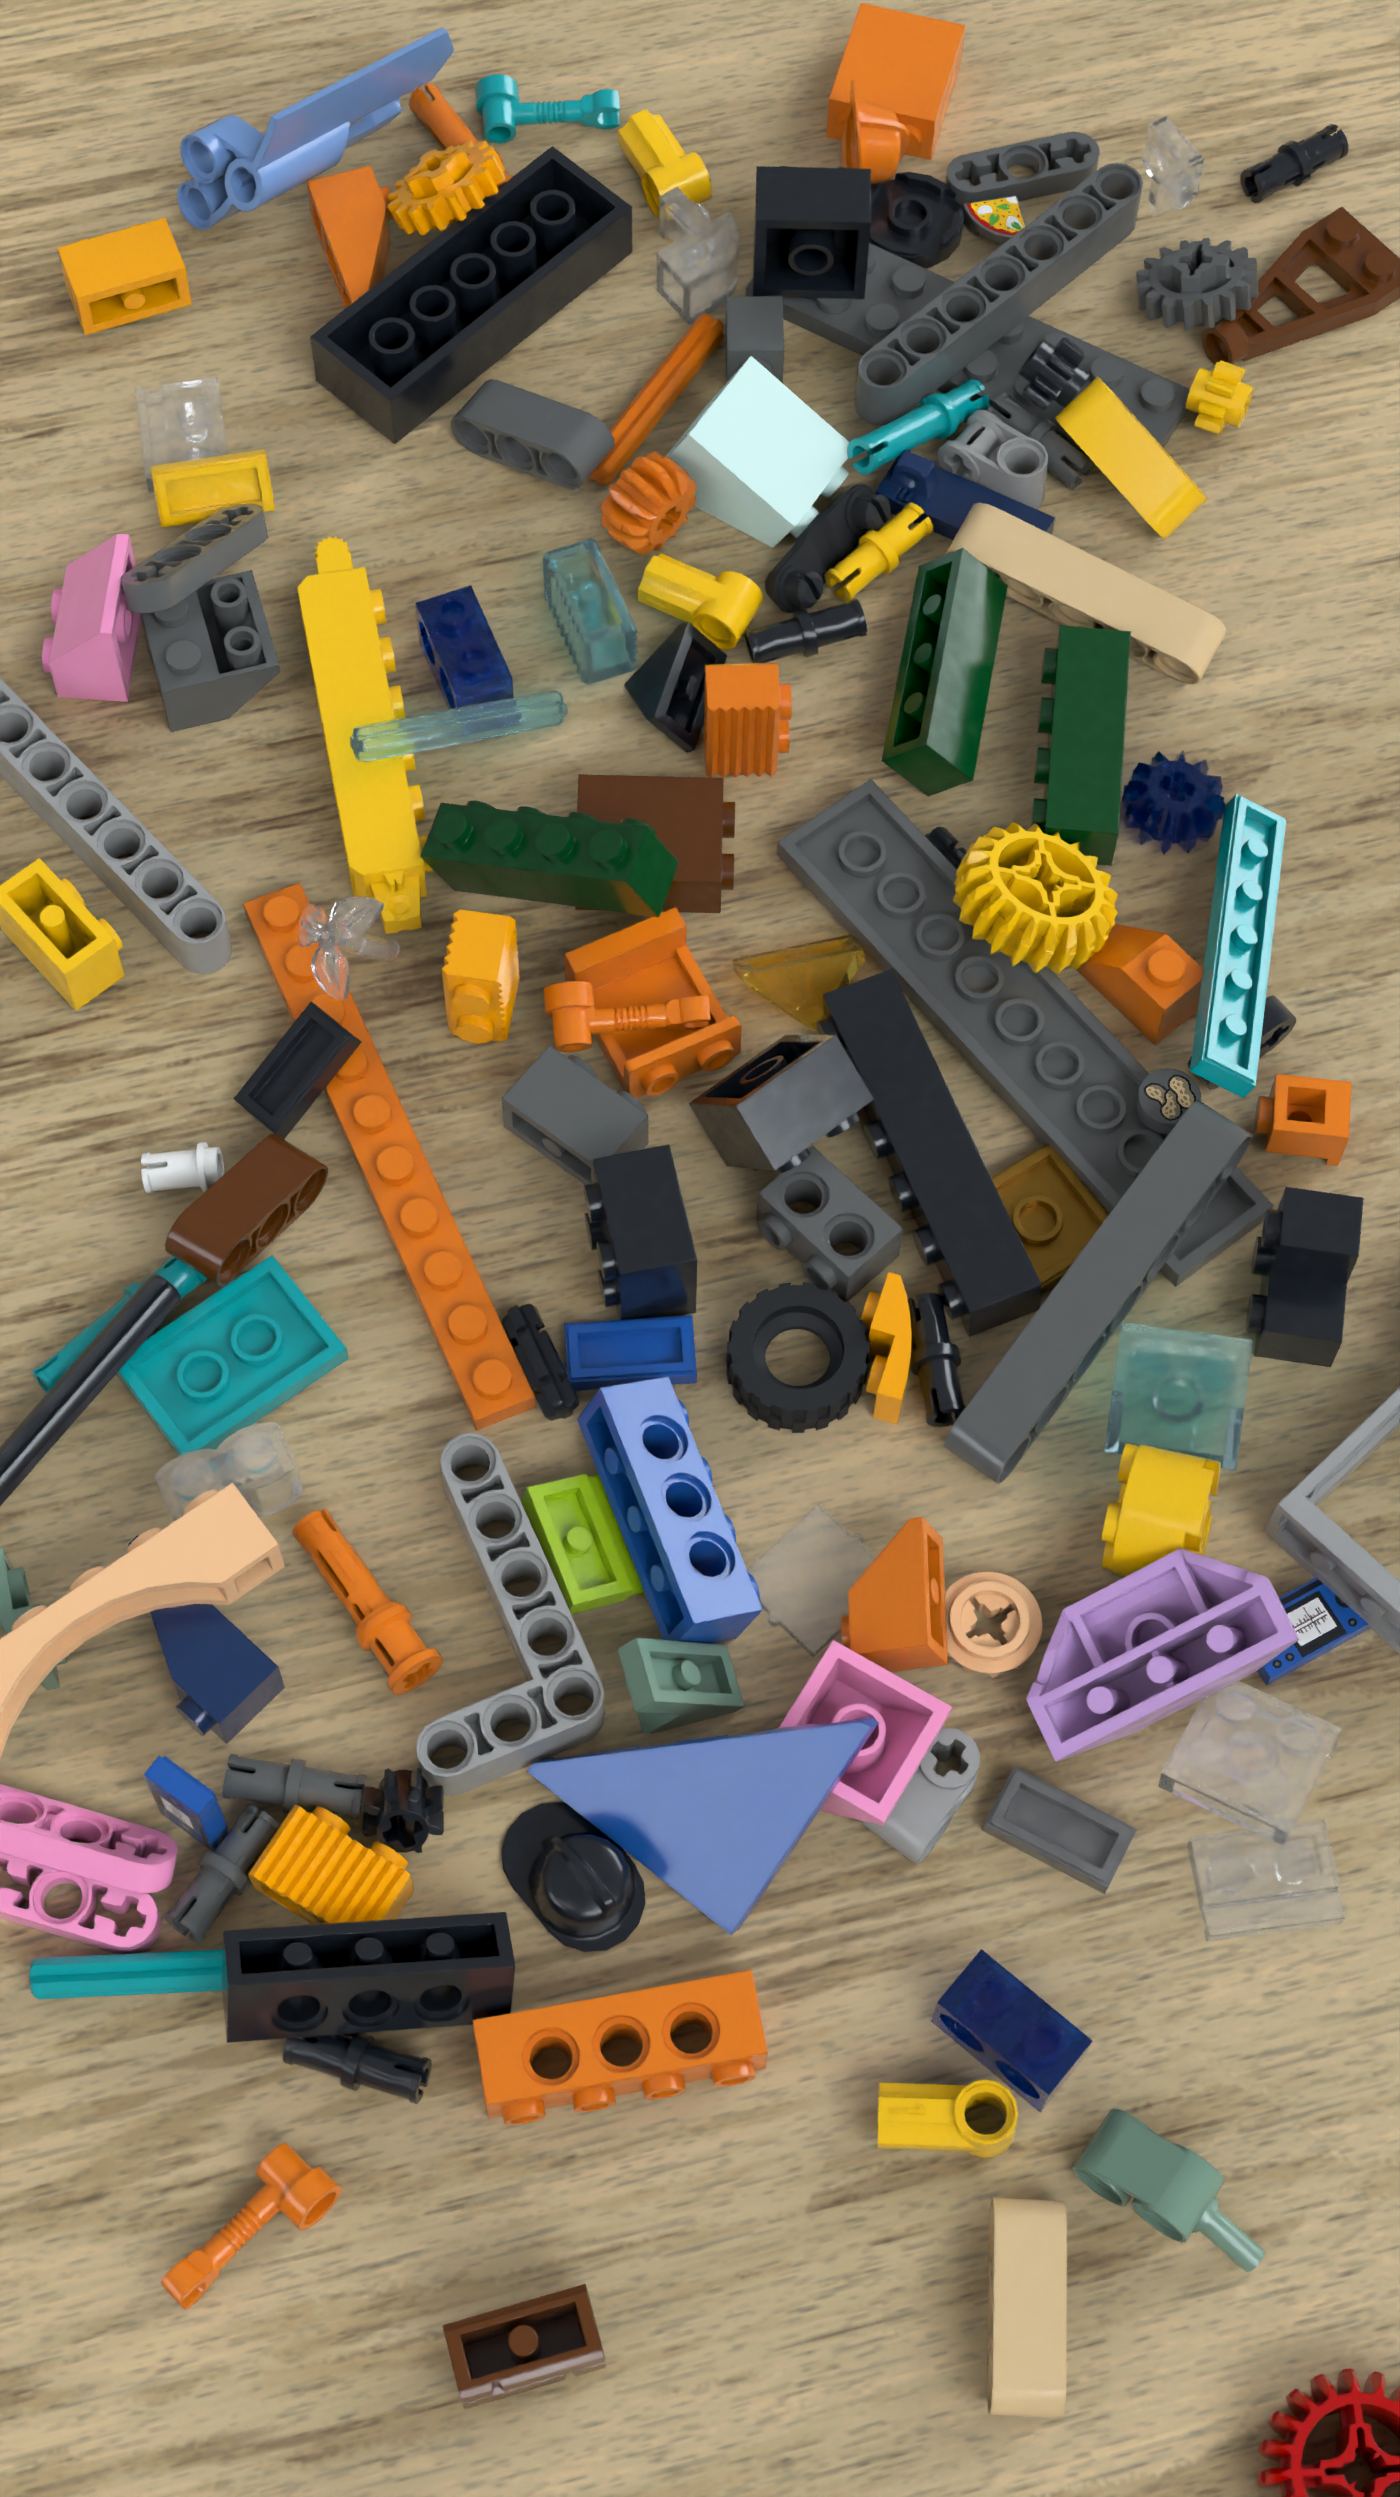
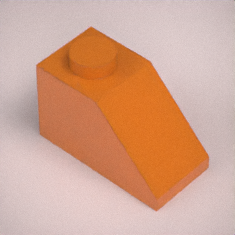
M1115 924L1101 950L1096 952L1093 957H1089L1086 962H1083L1076 969L1154 1045L1198 1011L1203 968L1166 933Z
M923 1517L909 1519L848 1590L849 1614L843 1615L841 1619L843 1646L889 1672L948 1665L943 1538Z

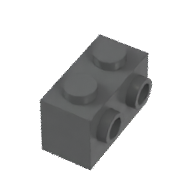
M550 1045L502 1097L504 1127L584 1185L594 1183L593 1159L642 1150L648 1145V1114H646V1110L639 1100L624 1090L615 1092L597 1079L595 1072L585 1061L574 1055L565 1057Z

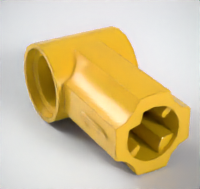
M646 109L631 115L624 127L618 130V144L641 177L643 193L652 213L658 219H662L709 200L712 196L711 181L699 155L693 151L687 154L684 152L659 114L653 115Z
M662 553L658 556L653 555L644 569L643 578L638 587L639 602L685 622H690L721 650H731L736 647L764 600L759 587L750 578L741 573L723 571L715 577Z
M986 2079L974 2081L969 2085L879 2083L878 2148L967 2151L972 2156L989 2158L998 2156L1006 2151L1014 2140L1018 2119L1016 2100L1009 2089L999 2082ZM979 2104L993 2105L1002 2112L1005 2117V2124L994 2134L983 2135L976 2133L965 2120L968 2111Z

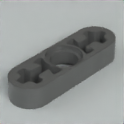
M1068 132L958 156L950 162L946 173V184L956 193L955 200L960 204V207L961 205L963 207L964 203L1014 195L1017 196L1019 202L1073 190L1096 172L1100 150L1092 137L1080 132ZM1014 165H1027L1033 168L1036 174L1030 178H1017L1011 175L1008 169Z

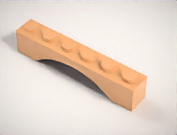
M233 1482L219 1492L213 1489L200 1494L187 1505L182 1517L162 1530L160 1528H153L142 1533L129 1545L127 1554L106 1568L98 1566L86 1571L72 1583L68 1594L48 1607L40 1605L28 1610L14 1622L11 1628L12 1631L0 1639V1759L10 1730L30 1695L58 1663L85 1641L119 1622L157 1609L192 1604L230 1605L285 1567L279 1544Z

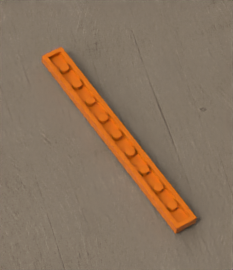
M299 882L243 903L245 916L293 1023L312 1001L361 1041V1044L326 1086L324 1092L475 1430H480L535 1408L534 1393L301 883Z

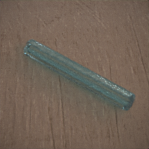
M556 690L357 726L350 737V747L353 749L355 758L358 761H374L561 725L564 716L568 714V708L560 692Z

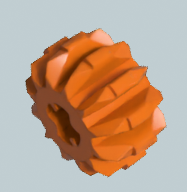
M656 451L646 455V457L639 456L634 459L629 469L621 470L619 479L616 483L609 486L610 494L602 502L600 508L603 512L601 524L618 543L624 545L629 550H634L641 556L652 550L658 551L663 548L668 538L676 537L677 529L681 524L688 521L686 515L695 506L696 497L694 494L697 484L689 477L686 470L669 457H664Z

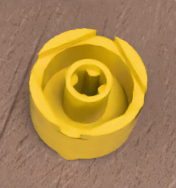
M1126 1443L1118 1471V1482L1122 1483L1118 1503L1110 1501L1103 1526L1102 1541H1106L1102 1569L1111 1570L1113 1574L1126 1577L1180 1548L1204 1556L1213 1516H1210L1212 1501L1208 1500L1209 1495L1217 1496L1221 1469L1220 1461L1142 1444L1136 1446Z

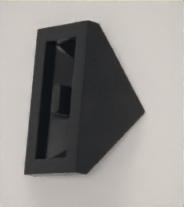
M685 622L672 632L624 686L651 724L686 753L694 751L704 725L705 665L725 664L727 654L690 622Z

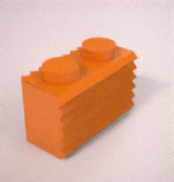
M778 663L705 665L703 727L706 774L710 778H713L716 774L725 778L730 773L736 778L742 773L748 778L752 773L760 777L765 772L772 777L777 772L778 753H789V720L792 717L790 683L779 684Z

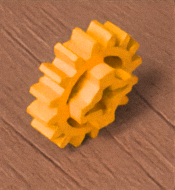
M472 140L462 146H448L444 151H437L435 148L419 158L421 162L416 167L410 168L408 170L409 174L405 175L404 179L394 184L397 190L388 194L387 198L390 203L387 207L400 230L404 229L407 235L417 230L420 235H425L431 229L435 230L436 228L441 231L448 224H454L457 220L463 221L466 219V213L471 209H481L485 206L483 200L497 194L499 190L496 185L505 181L506 177L503 173L505 168L492 145L488 146L484 140L475 146Z

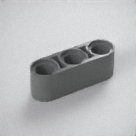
M494 379L485 381L450 422L453 434L470 452L571 490L578 489L614 447V438L610 430L596 416Z

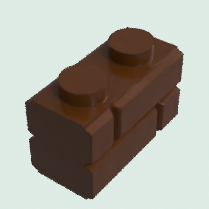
M586 2284L442 2325L464 2409L563 2381L566 2379V2373L572 2372L575 2376H580L606 2368L605 2355Z

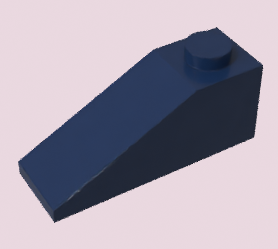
M137 1535L128 1545H130L139 1535ZM192 1604L157 1609L150 1612L172 1681L181 1700L175 1708L182 1718L200 1735L204 1736L211 1729L227 1744L285 1688L279 1667L212 1604Z

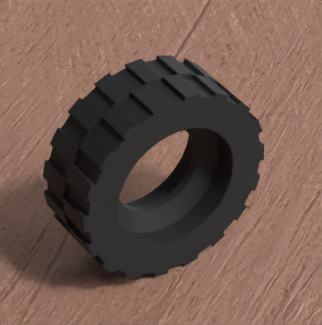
M791 1282L779 1284V1287L770 1291L765 1289L757 1293L756 1299L751 1303L747 1301L739 1310L737 1321L733 1320L729 1330V1342H727L726 1374L728 1384H732L734 1388L733 1396L738 1404H743L748 1409V1415L756 1421L760 1419L768 1423L769 1428L780 1431V1428L790 1429L792 1433H804L806 1429L816 1428L817 1431L828 1427L829 1422L835 1419L839 1421L847 1415L849 1407L852 1403L856 1405L862 1395V1387L866 1383L870 1356V1341H866L867 1329L863 1319L859 1320L856 1316V1309L848 1301L845 1303L838 1298V1293L828 1288L822 1290L816 1288L815 1284L803 1282V1285H791ZM792 1329L810 1331L820 1337L827 1346L830 1356L829 1366L824 1375L817 1381L804 1386H793L781 1382L770 1372L765 1357L767 1347L777 1335L784 1331Z

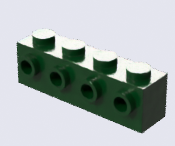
M964 548L918 567L882 756V762L927 796L971 782L974 779L1008 588L1005 582Z
M1060 625L1056 649H1044L1041 683L1052 684L1051 698L1041 697L1037 733L1048 734L1047 748H1037L1034 783L1045 784L1044 799L1034 798L1030 827L1035 823L1044 834L1051 836L1059 832L1061 840L1070 845L1080 842L1079 851L1083 855L1098 857V865L1111 866L1119 834L1131 632Z
M474 800L468 801L466 805L440 803L420 855L454 891L652 917L660 916L679 861L655 836L656 831L654 828L640 820L624 818L620 823L605 822L579 812L569 813L568 817L553 816L527 806L518 807L517 811L501 810L487 803Z

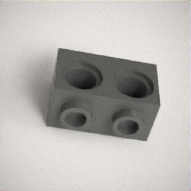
M812 1146L808 1149L810 1156L793 1169L778 1175L758 1193L757 1226L763 1237L778 1250L786 1248L802 1263L805 1275L817 1288L822 1290L828 1288L838 1293V1297L846 1303L899 1256L903 1228ZM795 1202H807L813 1205L816 1210L808 1214H799L793 1212L788 1206ZM841 1243H850L857 1246L862 1252L854 1256H844L837 1253L833 1247Z

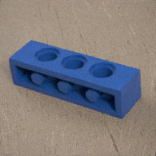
M669 1376L600 1388L577 1418V1421L663 1640L712 1644L738 1638L763 1610L760 1603L759 1588L755 1578L746 1569L736 1544L733 1523L722 1510L712 1485L710 1466L699 1453L689 1428V1417L686 1407L677 1399Z

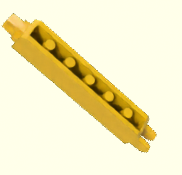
M329 536L327 539L322 538V541L318 542V546L315 547L318 574L306 576L297 587L353 897L366 906H376L386 934L398 933L402 930L411 931L422 928L421 897L427 896L425 873L433 872L434 870L420 857L428 835L418 837L415 823L426 820L420 785L408 786L406 777L407 771L416 770L410 734L398 736L396 722L406 721L400 685L389 687L386 673L396 672L391 637L379 638L377 625L387 624L381 588L370 590L365 567L353 569L347 542H343V538L338 539L337 536L334 538Z

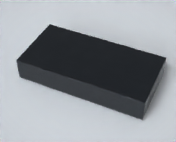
M311 1001L234 1097V1100L270 1131L285 1139L361 1044V1041Z

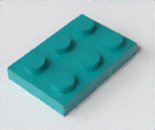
M271 1255L146 1339L116 1374L185 1465L190 1468L348 1360L349 1357L344 1344L274 1256Z

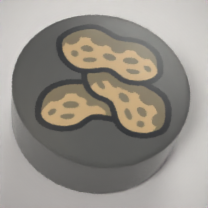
M1170 1068L1159 1069L1150 1073L1142 1081L1136 1098V1111L1140 1120L1149 1129L1157 1133L1169 1134L1186 1110L1195 1101H1201V1091L1195 1080L1185 1072Z

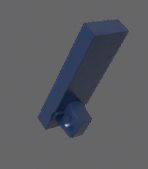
M905 449L903 454L895 459L875 492L876 495L882 494L886 496L889 500L891 514L894 515L901 512L908 503L917 504L924 510V513L912 523H920L926 517H929L933 525V532L951 540H954L974 503H985L994 506L1049 534H1052L1055 517L936 466L935 461L911 453L908 449Z

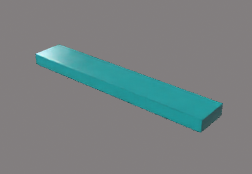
M1235 794L1224 806L1190 1072L1244 1098L1256 1087L1286 820L1243 796Z

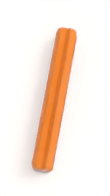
M708 313L697 317L609 429L614 438V447L589 476L590 479L596 480L601 485H607L613 481L724 339V325L719 319H714Z

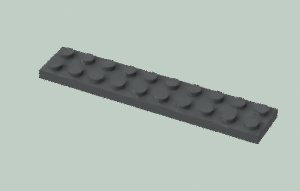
M872 779L778 841L777 855L884 971L892 969L901 990L1037 1138L1044 1145L1047 1144L1053 1148L1110 1214L1168 1136V1134L1157 1133L1143 1124L1137 1114L1136 1098L1142 1081L1149 1075L1143 1066L1047 966H1044L1037 973L1033 972L1029 964L1023 961L1012 967L1009 956L1002 952L991 954V944L986 940L972 939L973 925L964 924L959 921L961 908L953 902L956 887L953 883L957 877V869ZM1236 1166L1160 1271L1175 1287L1261 1224L1264 1221L1266 1210L1273 1209L1274 1205Z

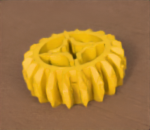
M1012 822L1005 830L993 826L988 834L983 837L979 836L977 841L971 844L956 871L957 877L953 883L956 886L953 902L961 908L959 921L964 924L973 925L972 939L986 940L991 944V954L997 952L1006 954L1010 957L1012 967L1023 961L1028 963L1035 973L1039 972L1044 966H1047L1052 972L1059 975L1065 967L1078 969L1089 957H1093L1096 952H1099L1108 939V935L1115 925L1114 919L1118 913L1115 909L1118 894L1108 887L1111 875L1107 872L1096 870L1098 857L1083 855L1079 851L1080 842L1070 845L1061 840L1059 832L1052 836L1044 834L1035 823L1025 831L1019 824Z

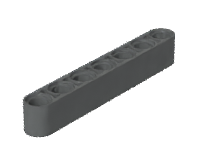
M1120 163L1107 164L1099 168L869 349L860 358L857 368L854 404L857 414L864 421L880 426L902 417L918 405L922 399L928 397L1127 238L1135 229L1143 187L1142 177L1137 170L1129 165Z
M1199 1100L1195 1101L1186 1110L955 1421L944 1442V1447L997 1484L1002 1483L1009 1476L1234 1171L1251 1142L1252 1134Z

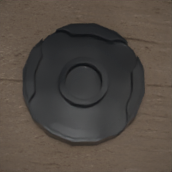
M914 172L896 173L893 180L871 185V229L869 243L925 269L931 268L948 259L960 245L965 218L962 205L960 207V204L955 200L956 193L946 183L930 175Z

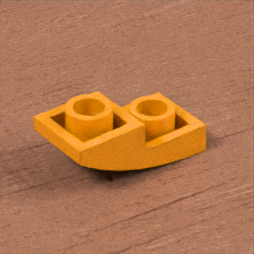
M888 1272L882 1293L869 1292L861 1320L863 1319L866 1329L870 1331L868 1339L870 1341V1355L875 1356L866 1387V1392L876 1395L873 1418L898 1425L909 1371L912 1334L907 1294L901 1275Z

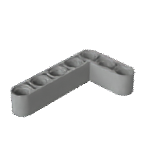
M473 1433L458 1435L450 1440L442 1450L440 1465L445 1495L527 1682L440 1717L424 1727L418 1736L416 1744L422 1776L426 1779L429 1787L442 1785L445 1796L463 1794L530 1766L542 1758H549L587 1742L597 1735L603 1726L605 1717L602 1682L501 1456L491 1440ZM476 1464L487 1469L485 1476L476 1481H463L455 1476L457 1471L465 1465ZM496 1520L505 1521L513 1527L508 1535L498 1539L487 1538L480 1533L484 1525ZM521 1577L531 1578L539 1585L534 1593L524 1597L513 1596L505 1588L509 1582ZM545 1635L557 1636L566 1644L560 1652L550 1656L539 1655L530 1647L536 1639ZM574 1693L584 1695L592 1703L589 1710L576 1716L566 1715L556 1707L560 1699ZM511 1719L520 1720L530 1728L525 1737L515 1742L502 1741L494 1735V1731L499 1724ZM444 1746H457L466 1752L467 1755L463 1762L454 1768H439L431 1762L433 1754Z

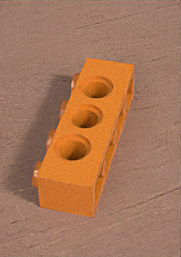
M752 1970L473 2020L489 2119L503 2117L505 2125H522L536 2122L546 2117V2108L573 2104L574 2111L580 2113L606 2109L616 2104L615 2096L643 2091L644 2099L647 2100L669 2098L684 2093L686 2091L685 2083L713 2078V2083L716 2087H728L747 2083L756 2078L754 2070L766 2068L768 2056ZM696 2024L708 2032L711 2042L703 2051L688 2054L674 2046L671 2040L672 2034L680 2026ZM620 2036L633 2039L642 2050L639 2058L634 2063L623 2067L610 2064L601 2053L604 2045L609 2040ZM548 2049H558L570 2057L572 2064L568 2072L562 2077L545 2079L537 2075L532 2069L533 2061L537 2055Z

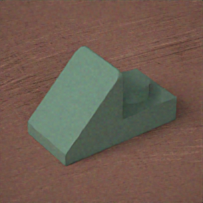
M635 1638L618 1648L625 1674L626 1687L644 1733L654 1734L734 1713L745 1707L727 1645Z

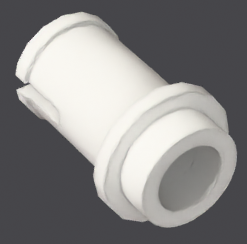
M199 1142L197 1149L153 1154L147 1152L141 1156L142 1166H147V1169H141L142 1182L147 1194L154 1193L155 1191L201 1187L202 1191L205 1192L224 1175V1164L220 1148H209L206 1142Z

